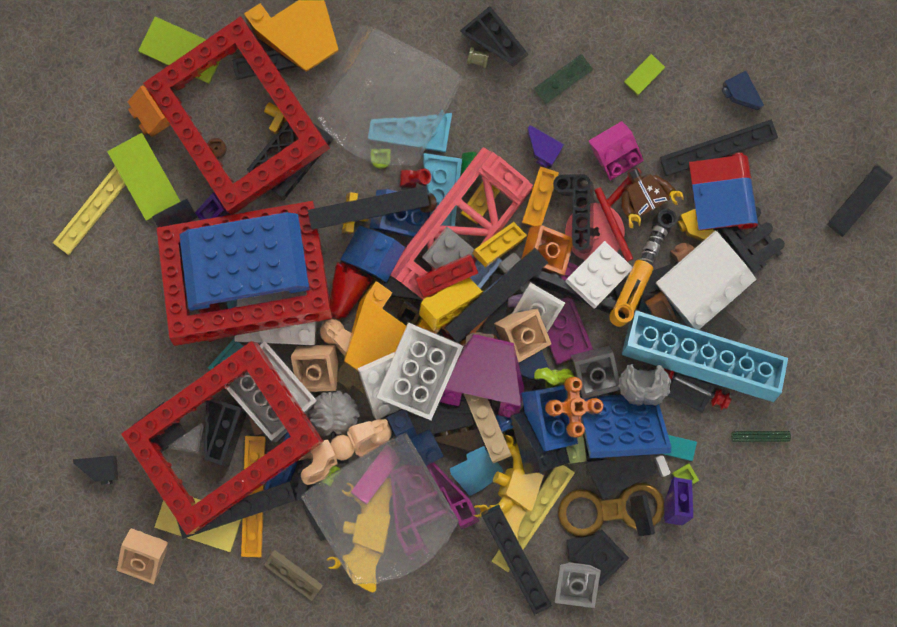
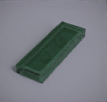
M580 54L536 86L534 90L543 102L547 104L593 71V68L584 56Z

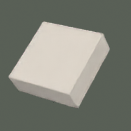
M664 456L655 457L654 459L661 477L669 475L670 470Z

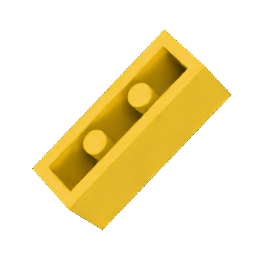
M469 277L438 291L432 297L425 298L421 302L419 315L435 331L453 320L477 299L483 291Z

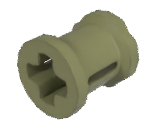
M471 47L467 64L481 65L486 69L490 51L481 52Z

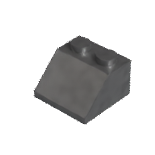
M610 346L571 355L575 375L582 381L580 392L583 399L620 390L618 387V371Z

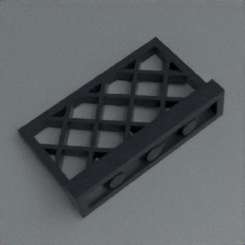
M287 121L279 129L278 134L274 135L247 168L249 173L258 164L269 160L267 152L270 149L278 148L279 153L281 147H288L294 142V131L291 126L290 129H287L289 127ZM314 123L329 146L333 141L332 136ZM283 133H290L291 143L280 144V136ZM319 157L286 178L277 188L273 187L271 190L285 200Z

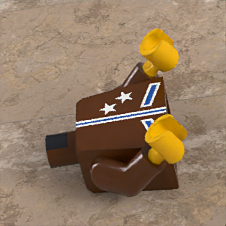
M637 167L627 172L631 183L624 186L625 191L622 193L621 207L627 219H629L630 228H633L632 221H637L640 226V216L669 201V197H671L674 205H678L675 200L676 197H681L684 200L682 192L676 191L668 181L657 175L646 174L641 176Z

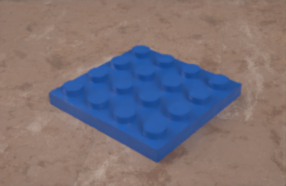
M623 395L594 396L584 399L588 401L592 398H598L603 402V410L600 413L590 414L585 412L581 416V422L585 427L584 435L590 458L671 453L672 447L659 404L645 405L643 403L637 406L630 404Z

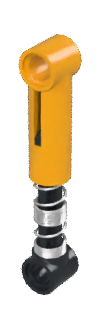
M663 209L654 217L652 222L653 229L651 231L652 236L648 237V241L643 248L644 251L641 253V259L635 261L615 307L610 312L609 317L613 325L622 327L632 320L636 306L654 269L651 265L654 264V257L658 255L661 249L660 244L664 241L663 238L669 234L670 229L677 222V216L672 210ZM661 218H665L668 224H664ZM618 311H622L625 314V319L619 317Z

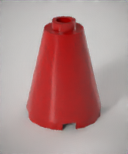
M337 262L330 294L332 317L340 320L342 317L346 318L371 284L373 276L368 273L364 276L360 269Z

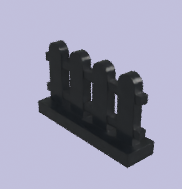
M756 207L757 218L761 215L759 207ZM758 221L756 229L746 236L738 226L714 229L747 265L752 274L767 265L765 261L774 254L776 257L782 254L780 250L785 246L781 238L773 241L768 235L773 231V226L769 222L761 225ZM764 239L768 245L757 252L753 245Z

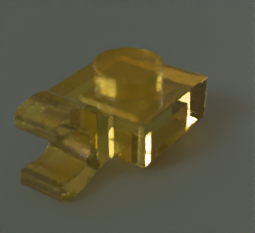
M344 362L338 370L337 381L349 390L352 386H355L362 393H366L363 383L358 379L360 377L359 372Z

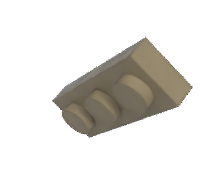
M276 550L272 552L264 564L265 567L311 601L323 586Z

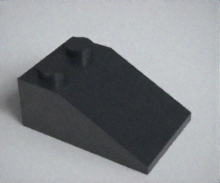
M525 411L510 416L525 474L540 473L570 463L566 447L543 451Z

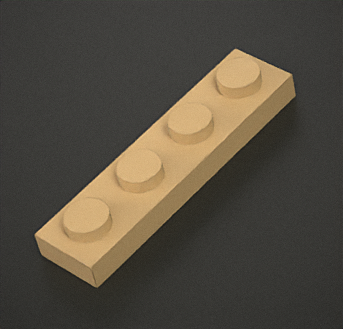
M464 393L492 462L496 463L512 456L488 399Z

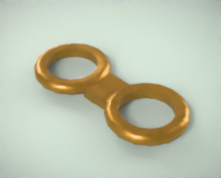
M641 482L624 489L619 499L601 500L597 494L589 490L578 489L569 492L562 499L558 509L560 524L568 533L579 537L594 534L601 528L603 522L607 520L622 519L627 526L636 529L635 520L631 519L627 514L626 501L633 492L642 490L651 493L656 500L657 509L652 517L653 525L655 526L660 522L664 514V499L656 487ZM579 497L592 500L597 508V518L594 524L585 529H578L572 526L566 516L569 503Z

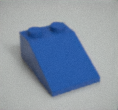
M389 189L377 190L376 196L397 191ZM418 208L371 218L369 229L414 238L430 217V213H424Z
M358 226L340 260L387 282L405 247L389 236Z
M564 385L522 392L525 414L543 451L578 444L577 438L571 437L567 433L569 417L564 413L558 416H550L545 410L547 402L551 400L564 402L568 398V392Z

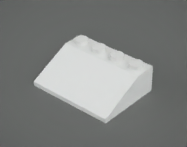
M714 231L660 278L656 284L683 321L689 327L699 330L749 287L756 278L721 235Z
M289 291L237 299V307L307 295V292L289 293ZM317 321L236 335L235 341L315 345L317 340Z
M408 323L376 398L432 420L463 346L443 336Z
M264 341L260 345L261 349L304 413H306L317 400ZM248 371L244 377H239L229 384L227 388L229 393L271 441L277 442L288 432Z

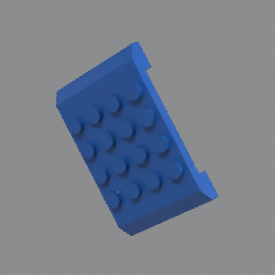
M286 212L188 229L179 234L188 308L190 311L209 308L210 304L283 291L295 293L310 290L300 221L296 213Z

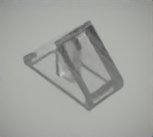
M199 424L171 443L169 448L201 454L206 429L205 424Z

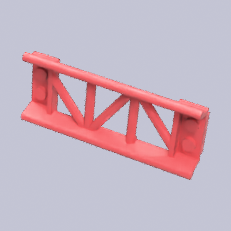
M483 147L404 249L390 276L401 282L422 300L434 296L437 292L423 298L415 280L416 277L428 273L414 262V259L427 244L429 249L434 243V239L436 240L446 227H449L458 235L486 236L481 243L483 244L503 229L532 191L533 185L500 156ZM479 175L483 179L491 223L461 199ZM492 185L513 202L499 221ZM458 206L483 228L444 226L441 224L454 207ZM475 256L473 258L474 263L477 261Z

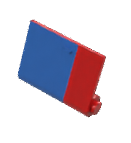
M735 153L731 157L689 162L699 231L738 226L739 229H750L758 226L748 156L743 153Z

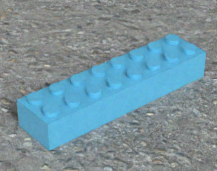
M635 311L632 320L629 322L622 351L623 356L655 366L661 365L662 368L774 402L782 393L788 362L787 357L639 311Z

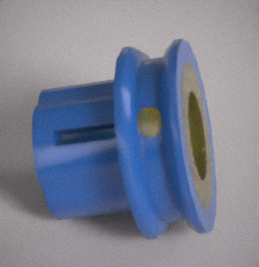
M496 415L495 417L502 434L508 436L515 435L511 418Z

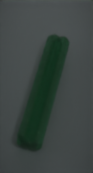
M733 431L731 433L732 442H789L791 440L790 431Z

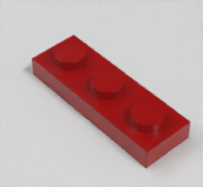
M468 254L418 276L415 280L424 298L478 274L472 256Z

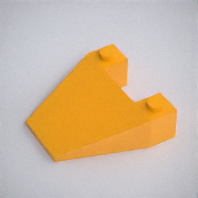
M298 0L272 18L261 3L244 13L247 24L258 39L306 72L339 51L324 0Z
M377 281L369 287L359 302L344 362L357 371L358 368L393 352L395 353L406 328V325L382 309L392 292ZM423 318L416 324V326L435 334L441 329L440 327L434 331Z

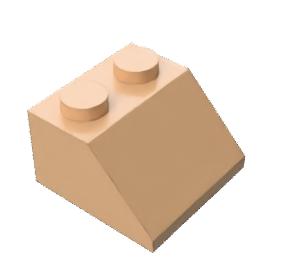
M538 309L510 314L494 323L500 339L514 343L518 363L551 345Z
M335 344L297 346L291 355L294 375L309 392L336 391L338 358Z
M131 528L121 545L117 571L154 584L165 557L168 542Z

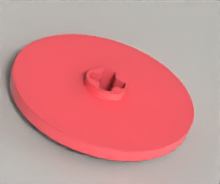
M594 203L593 229L599 228L600 236H594L592 250L584 254L572 246L571 251L583 260H586L604 241L616 252L620 249L600 203ZM611 208L612 213L624 237L625 229L623 221L619 214ZM572 215L569 217L565 229V235L572 237ZM586 219L579 222V228L587 225ZM583 239L582 243H579V245L583 247V244L587 242Z

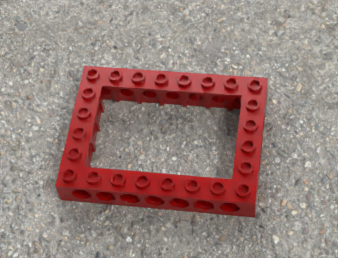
M241 16L143 83L226 211L231 215L237 213L330 149ZM238 47L299 139L233 183V179L222 168L223 164L213 154L212 147L201 136L202 132L192 122L191 115L185 111L181 105V100L170 88L172 87L175 90L183 89L186 87L185 84L195 77L199 78L202 76L201 73L211 66L215 67L218 65L217 62L229 54H234Z
M313 201L157 228L169 338L174 346L333 319L319 229H311L308 210L315 208ZM286 212L298 214L310 290L306 291L307 295L190 315L187 307V292L185 290L179 234L188 229Z
M254 341L249 342L121 433L186 535L194 534L324 442L259 344ZM248 371L291 437L195 504L193 496L188 494L182 485L183 481L178 479L171 468L172 464L168 463L161 453V447L157 443H151L150 440L157 435L165 433L164 430L174 423H179L181 418L190 412L196 411L198 406L207 400L213 399L212 396L222 389H227L229 384L239 377H244Z

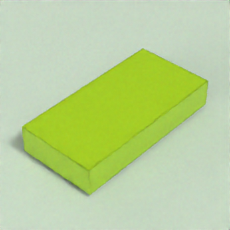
M651 54L624 81V84L638 96L665 69V66Z

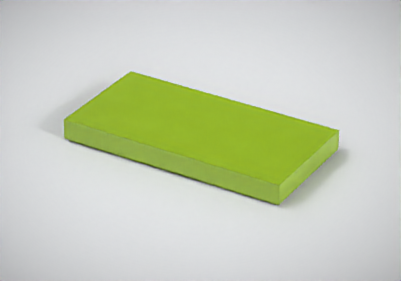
M155 16L138 52L169 66L206 39ZM218 65L215 67L211 66L201 73L202 76L195 78L210 84Z
M143 133L107 151L146 221L155 214L180 202Z

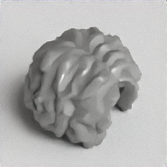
M633 364L627 365V369L621 374L618 387L621 394L630 404L637 406L643 403L645 405H658L663 402L662 400L665 396L670 394L671 380L661 365H657L655 370L643 371L642 369H635Z
M341 391L322 393V395L315 398L317 402L308 410L310 422L318 434L323 437L330 435L332 431L338 435H346L349 428L356 425L357 418L360 417L355 400L347 393L342 394Z

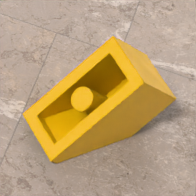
M696 209L679 216V228L681 232L685 231L687 236L703 242L714 232L713 229L698 230Z

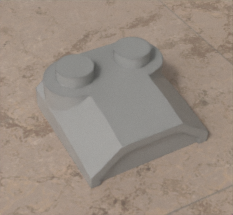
M566 563L560 565L554 599L555 603L595 608L600 570L585 564Z

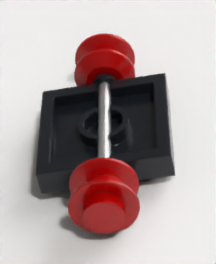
M664 368L670 380L672 379L668 397L703 413L709 399H712V407L716 404L720 406V411L723 408H728L732 400L729 397L730 393L724 395L722 394V389L713 392L716 384L678 372L674 373L675 371Z

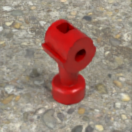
M428 169L400 171L401 188H415L416 183L425 185L431 181V173Z

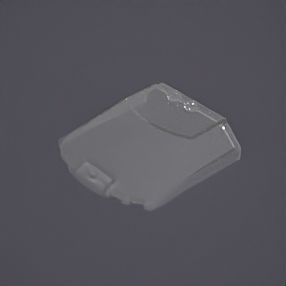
M359 25L319 99L314 113L324 130L340 146L352 154L377 164L381 163L390 166L417 165L463 78L445 63L374 27Z
M407 433L384 442L319 481L301 495L302 500L353 584H377L391 579H398L417 570L431 560L443 545L448 542L449 537L459 522Z

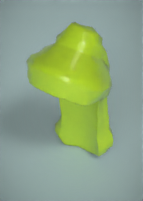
M542 368L534 372L535 379H545L546 388L564 385L567 378L575 377L572 370L569 369L550 370L549 368Z

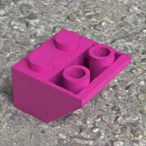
M622 121L588 141L595 157L610 181L644 161L632 131Z

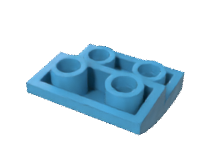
M485 446L466 454V461L450 468L451 475L469 496L479 492L493 482V477L497 471L503 472L498 462H492Z

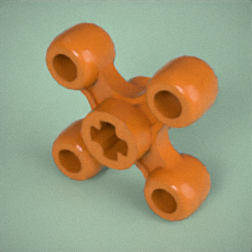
M569 377L564 382L568 398L564 402L559 400L547 402L545 410L550 416H558L561 413L569 417L567 433L569 436L577 438L581 437L585 432V427L581 423V416L585 412L590 414L600 413L603 410V402L598 398H592L588 401L580 398L579 393L582 388V381L578 377Z

